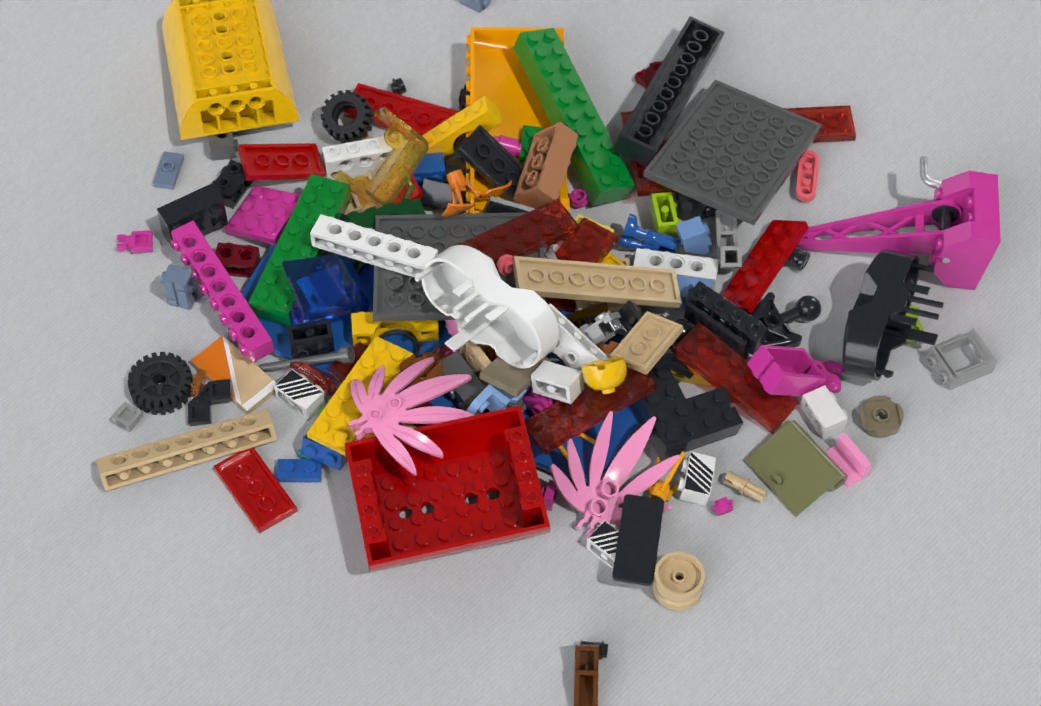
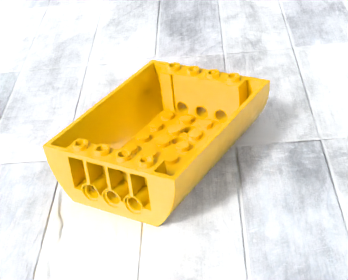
M172 0L164 14L162 32L181 140L300 121L277 17L270 0Z

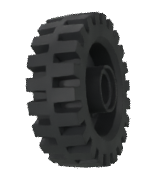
M156 352L151 353V358L146 355L143 357V362L139 359L136 362L137 366H132L131 372L128 374L129 392L134 404L140 410L143 408L146 413H149L151 410L152 415H157L158 411H160L161 415H166V410H169L171 414L175 412V407L178 410L181 409L182 403L186 405L188 397L191 398L194 389L192 373L187 362L182 360L180 356L177 355L175 357L170 352L167 356L165 352H160V356H157Z

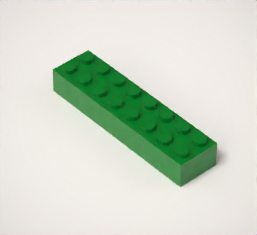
M311 174L249 300V306L257 318L284 326H292L304 300V296L295 281L314 274L324 252L323 249L312 246L310 232L320 214L328 217L331 216L338 220L341 214H345L351 201L350 184Z

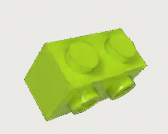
M672 192L651 194L650 212L655 232L677 238L676 224L681 223V220L677 218V203L673 201Z

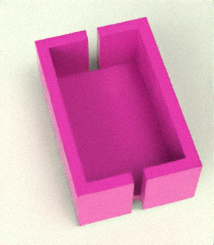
M761 345L747 363L752 370V374L760 379L759 381L763 385V389L769 395L803 396L820 388L827 379L815 364L805 374L814 363V360L805 348Z

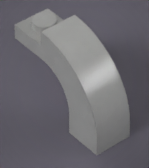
M716 210L715 253L716 259H719L718 268H741L742 246H738L737 218Z

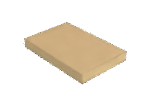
M647 311L610 354V358L624 357L626 367L647 375L684 331L683 325Z

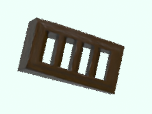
M601 303L567 314L566 318L572 324L573 320H577L578 325L576 327L580 328L585 324L591 322L594 324L596 322L595 320L590 321V317L596 318L609 310L607 303ZM586 318V323L582 324L581 319Z

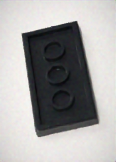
M479 125L456 152L493 188L507 185L512 180L511 186L501 195L507 201L518 203L513 200L524 166Z

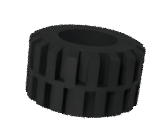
M340 90L337 91L338 95L335 96L334 93L330 95L331 99H326L324 102L326 107L322 106L321 109L324 113L321 114L322 124L326 131L336 141L339 140L341 143H346V141L348 143L354 142V140L360 141L362 136L366 138L368 136L367 131L371 132L373 129L371 124H374L372 117L374 113L362 95L360 96L358 92L354 91L352 93L350 90H346L345 93ZM350 108L357 109V117L353 123L347 126L338 124L339 116L344 110Z

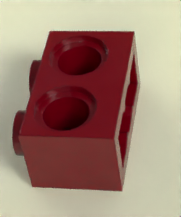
M218 242L215 251L216 256L228 274L235 277L250 278L261 260L259 247L252 245Z

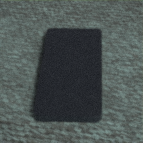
M631 494L624 496L612 573L613 580L644 586H651L653 584L664 509L663 500Z

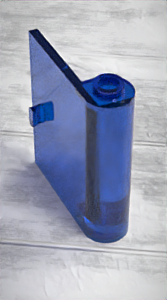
M336 254L282 262L296 298V302L292 306V317L295 323L303 324L351 317V313L367 312L369 301L364 294L349 257Z

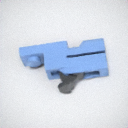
M489 384L474 399L466 411L475 415L478 411L482 414L486 408L492 412L521 405L522 412H524L526 404H523L522 399L531 389L532 384L518 397Z

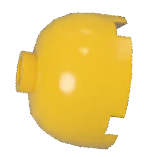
M612 357L605 361L597 360L586 363L581 367L584 380L588 386L594 390H602V394L615 392V387L623 383L627 374L624 357Z

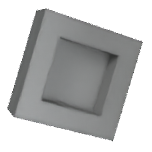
M124 402L113 415L112 420L115 424L131 432L144 415L141 410Z

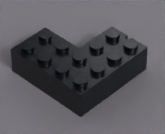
M666 365L661 370L653 367L647 375L641 372L630 374L623 386L642 425L653 416L656 417L649 439L661 461L679 455L683 451L688 452L737 435L743 425V421L735 406L730 407L733 402L724 386L686 399L671 369Z

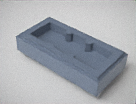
M164 151L153 182L154 187L174 190L184 161L183 154Z

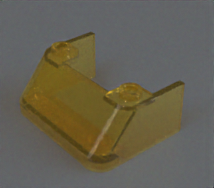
M385 107L375 110L373 114L389 126L384 133V140L392 150L374 177L370 180L366 176L359 175L352 179L342 170L332 172L330 175L337 181L350 184V191L355 195L379 206L395 200L429 149V144L424 137Z

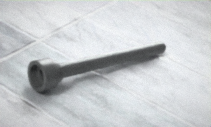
M348 345L342 346L337 352L260 364L259 368L264 372L337 360L346 364L354 362L355 352L353 347Z

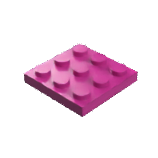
M255 185L224 230L228 235L277 245L301 194Z

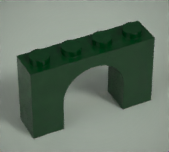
M407 198L397 204L390 202L377 209L376 207H370L364 212H350L346 215L344 222H351L355 225L375 230L376 215H420L426 213L419 198L414 200ZM356 260L359 269L372 266V264Z

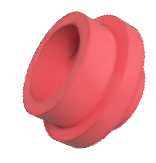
M506 254L498 259L497 267L502 275H509L514 272V256Z

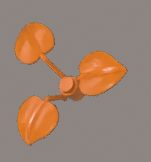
M456 170L447 174L452 204L448 203L446 210L441 216L445 218L462 214V211L469 210L475 206V203L463 204L461 193L467 190L466 186L469 187L479 200L489 199L490 196L496 197L504 193L511 186L512 180L507 185L479 193L471 185L469 179L465 180L462 170ZM455 194H457L459 204H456Z

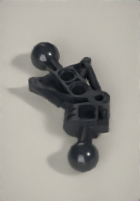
M772 292L767 293L765 298L749 314L769 328L766 337L767 342H764L762 345L800 346L802 336L792 331L787 324L799 319L806 322L817 319L821 314L820 301L814 296H802L796 302L795 308L780 314L774 304L775 294ZM677 319L673 321L683 325L684 329L673 344L686 345L691 340L712 342V349L715 355L724 352L725 354L732 355L734 359L739 361L746 360L750 355L749 352L745 351V355L742 358L700 328H693L687 320Z

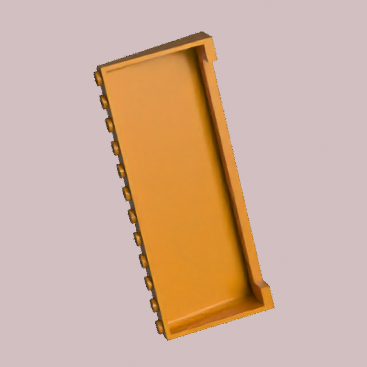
M470 27V35H466V47H470V50H466V62H470V65H466V77H470V80H466V92H470V95H466V107L483 96H486L499 107L502 123L487 131L493 137L494 135H503L519 139V144H521L523 125L543 127V129L552 126L513 49L520 32L549 28ZM555 28L564 46V28ZM473 131L466 132V138H468ZM515 155L517 161H519V156ZM466 162V169H470V173H466V180L469 179L475 190L483 193L493 189ZM567 170L565 181L559 191L560 196L558 200L539 208L543 211L568 217V224L562 235L567 234L570 220ZM467 189L466 202H470V204L475 203V206L466 210V214L482 213L488 199L479 200L470 189ZM502 195L496 196V198L506 200Z

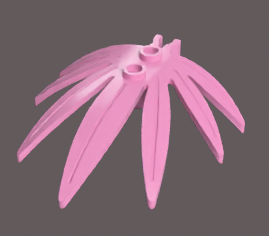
M434 357L421 360L402 371L389 384L382 395L380 393L385 380L384 365L380 366L373 374L369 384L368 396L364 385L359 380L354 379L351 383V394L354 403L362 414L358 420L348 423L352 431L360 428L354 432L357 440L362 439L367 433L374 432L388 453L414 476L417 475L415 465L405 447L395 437L430 455L443 458L444 455L442 450L425 435L409 427L399 425V423L432 424L474 416L472 413L461 409L442 406L420 407L408 410L472 380L471 375L468 374L446 375L419 382L400 392L435 361Z
M612 411L607 414L593 447L588 487L586 486L582 465L572 439L568 440L567 460L574 486L555 464L550 466L552 477L562 496L570 505L583 513L582 520L576 524L575 528L580 529L591 518L587 525L588 530L585 533L588 537L593 533L594 525L596 523L600 525L604 520L610 525L614 524L620 528L622 508H619V505L623 503L624 496L626 494L638 495L649 488L680 458L679 455H675L651 467L619 492V488L633 470L645 448L656 421L655 416L649 419L629 438L609 465L603 479L600 480L608 453L613 418ZM664 504L663 512L672 509L673 505Z

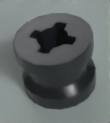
M796 246L785 263L789 266H795L798 271H802L808 263L811 254L807 251L802 252L800 247Z

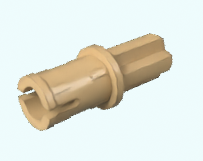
M732 471L726 474L725 479L727 480H724L723 483L740 491L741 495L746 494L760 502H763L766 498L767 491L752 483L749 478L744 479Z

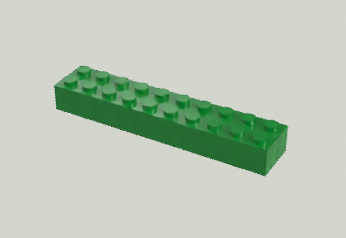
M555 28L520 32L513 49L551 124L554 125L562 122L578 134L576 148L572 152L570 160L592 206L626 200L635 184L620 154L613 151L615 145Z

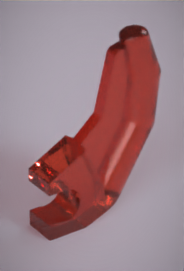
M290 363L291 369L310 378L314 382L313 385L320 386L323 391L326 390L329 396L333 397L337 389L329 377L305 363Z

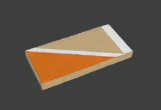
M223 335L190 360L191 365L209 381L231 379L232 401L246 414L253 412L275 394L274 385L276 382L254 362L251 363L247 356L243 357L240 350Z

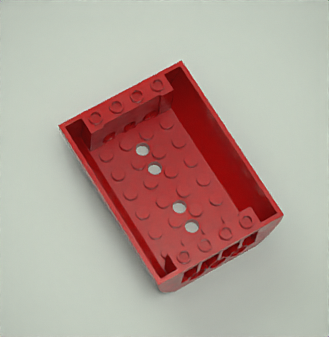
M521 405L413 428L433 441L442 450L443 458L418 450L395 437L409 453L417 471L416 476L399 464L383 447L377 437L344 443L370 572L547 534L551 531ZM491 491H497L500 494L497 499H489L487 495ZM469 496H476L478 498L474 504H468L465 500ZM426 505L434 507V510L429 514L422 512V508ZM403 510H410L412 512L409 518H401L400 513Z

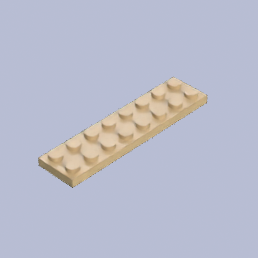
M514 256L513 258L516 288L534 290L540 297L626 304L630 300L635 305L679 308L682 304L676 272L672 269Z

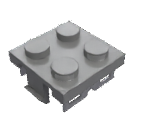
M608 311L594 318L596 321L594 324L591 322L578 329L597 345L603 340L604 342L615 336V330L624 327L619 321V318H621L619 312L611 313Z

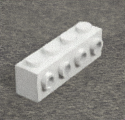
M551 303L549 304L559 325V340L554 350L551 351L552 353L558 355L567 367L582 371L581 367L586 363L608 360L609 357Z

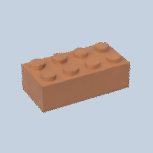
M562 122L535 133L513 200L519 204L536 209L558 200L561 185L565 181L566 170L571 163L572 152L576 148L577 133Z

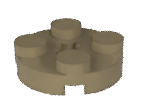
M873 396L867 399L859 412V421L865 429V433L869 436L888 437L897 434L904 418L901 406L897 402L895 404L890 401L891 398L887 396ZM878 413H882V416H886L887 418H877Z

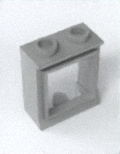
M975 329L934 347L930 346L927 355L929 366L934 368L940 382L945 384L949 391L992 373L997 362Z

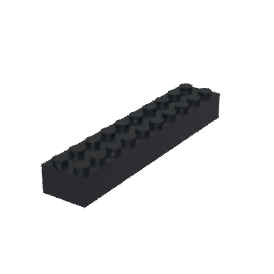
M691 16L688 18L621 130L613 151L645 166L651 163L662 148L716 54L724 36V31Z

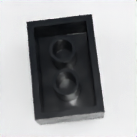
M213 183L157 208L162 233L171 247L170 241L173 240L171 231L191 221L195 222L203 236L220 230L228 224L224 199Z

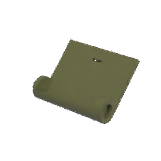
M795 420L785 421L780 426L779 431L744 459L796 517L827 490L835 491L848 478L845 472Z

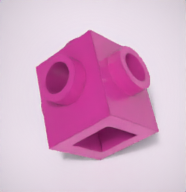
M532 387L523 399L532 415L552 417L562 401L533 393Z

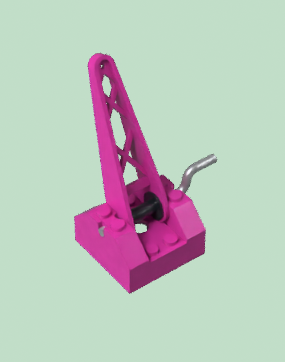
M922 156L920 157V177L925 185L935 189L933 200L811 226L797 246L801 250L879 253L882 250L888 249L907 254L929 255V262L934 267V274L946 286L975 290L1001 243L998 175L969 170L940 182L929 177L928 157ZM935 225L939 231L925 232L924 226ZM916 226V233L900 234L895 232L899 228ZM874 230L882 232L876 236L850 238L845 236L854 232ZM824 235H831V236H833V237L830 238V239H824V240H816V239H814V238H816V237H818V236H824Z

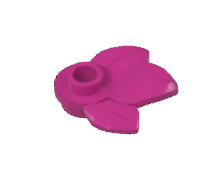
M814 360V363L805 374L808 373L814 364L817 365L827 378L821 387L825 385L829 392L839 393L841 391V382L838 376L844 372L843 367L831 360L825 362Z

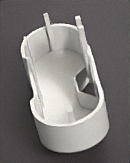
M465 245L451 246L428 261L422 272H418L415 275V281L419 282L422 280V286L429 301L443 314L456 319L459 333L445 342V345L454 352L471 340L475 344L490 345L495 349L497 356L514 367L529 368L553 351L558 343L559 325L551 307L534 290L512 288L501 280L493 259L475 248Z

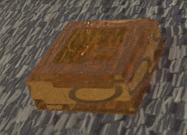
M203 369L197 371L191 384V397L196 398L201 393L206 383L207 371Z

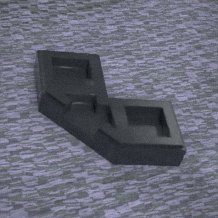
M231 379L209 381L203 387V391L188 403V423L190 426L212 424L211 404L232 401Z

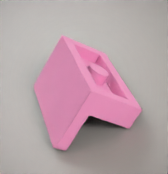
M846 433L839 435L836 445L825 452L848 476L844 484L850 487L869 476L872 464Z

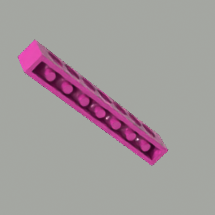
M191 221L172 230L173 240L170 241L172 247L176 252L179 251L181 253L180 258L184 266H189L192 270L194 281H199V287L203 295L209 296V303L214 311L218 310L220 313L218 316L223 326L227 325L230 330L228 332L234 342L238 341L240 344L238 347L243 357L247 356L252 363L274 352L272 339L195 222Z

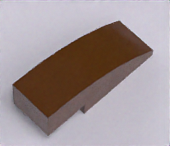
M575 644L574 706H598L599 645Z

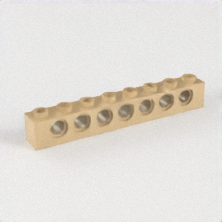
M267 409L101 457L96 459L104 489L108 491L276 441L277 438Z

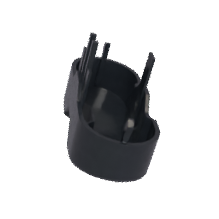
M888 249L882 250L876 255L864 274L855 305L848 312L842 351V364L846 374L875 381L880 380L882 375L885 378H890L893 376L894 371L886 370V366L893 349L905 345L907 339L935 345L938 334L912 329V326H916L918 318L906 316V313L935 320L939 319V314L910 308L912 302L943 308V302L914 296L915 293L928 295L930 287L917 285L919 270L934 273L933 265L919 264V257L917 255Z

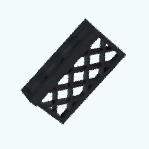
M630 300L618 311L621 315L619 321L628 333L643 316L635 303ZM672 345L654 366V368L661 370L666 365L688 379L694 376Z

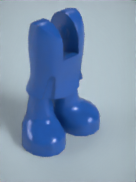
M629 214L618 248L650 249L676 254V249L679 248L681 241L671 235L640 227L637 223V217Z

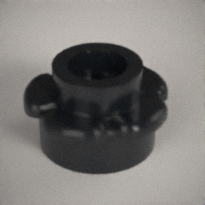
M401 78L392 79L390 87L393 93L402 95L407 92Z

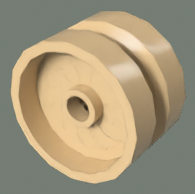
M680 551L668 553L662 557L656 565L653 582V592L657 601L667 609L674 611L688 610L695 606L702 596L705 571L701 562L695 556Z

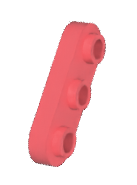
M807 150L798 162L795 196L802 202H810L816 195L819 156L811 150Z

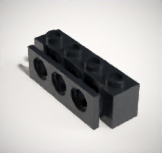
M699 281L687 294L684 318L742 358L745 355V351L754 355L766 341L768 327L703 282Z

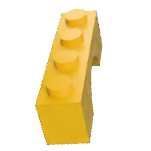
M483 96L422 135L424 151L426 153L443 152L445 159L454 153L453 143L461 134L473 131L479 125L486 131H489L502 123L499 107L486 96Z
M373 312L351 313L353 346H368L375 336L379 337L383 333L394 329H401L411 333L418 342L439 340L438 320L373 321Z

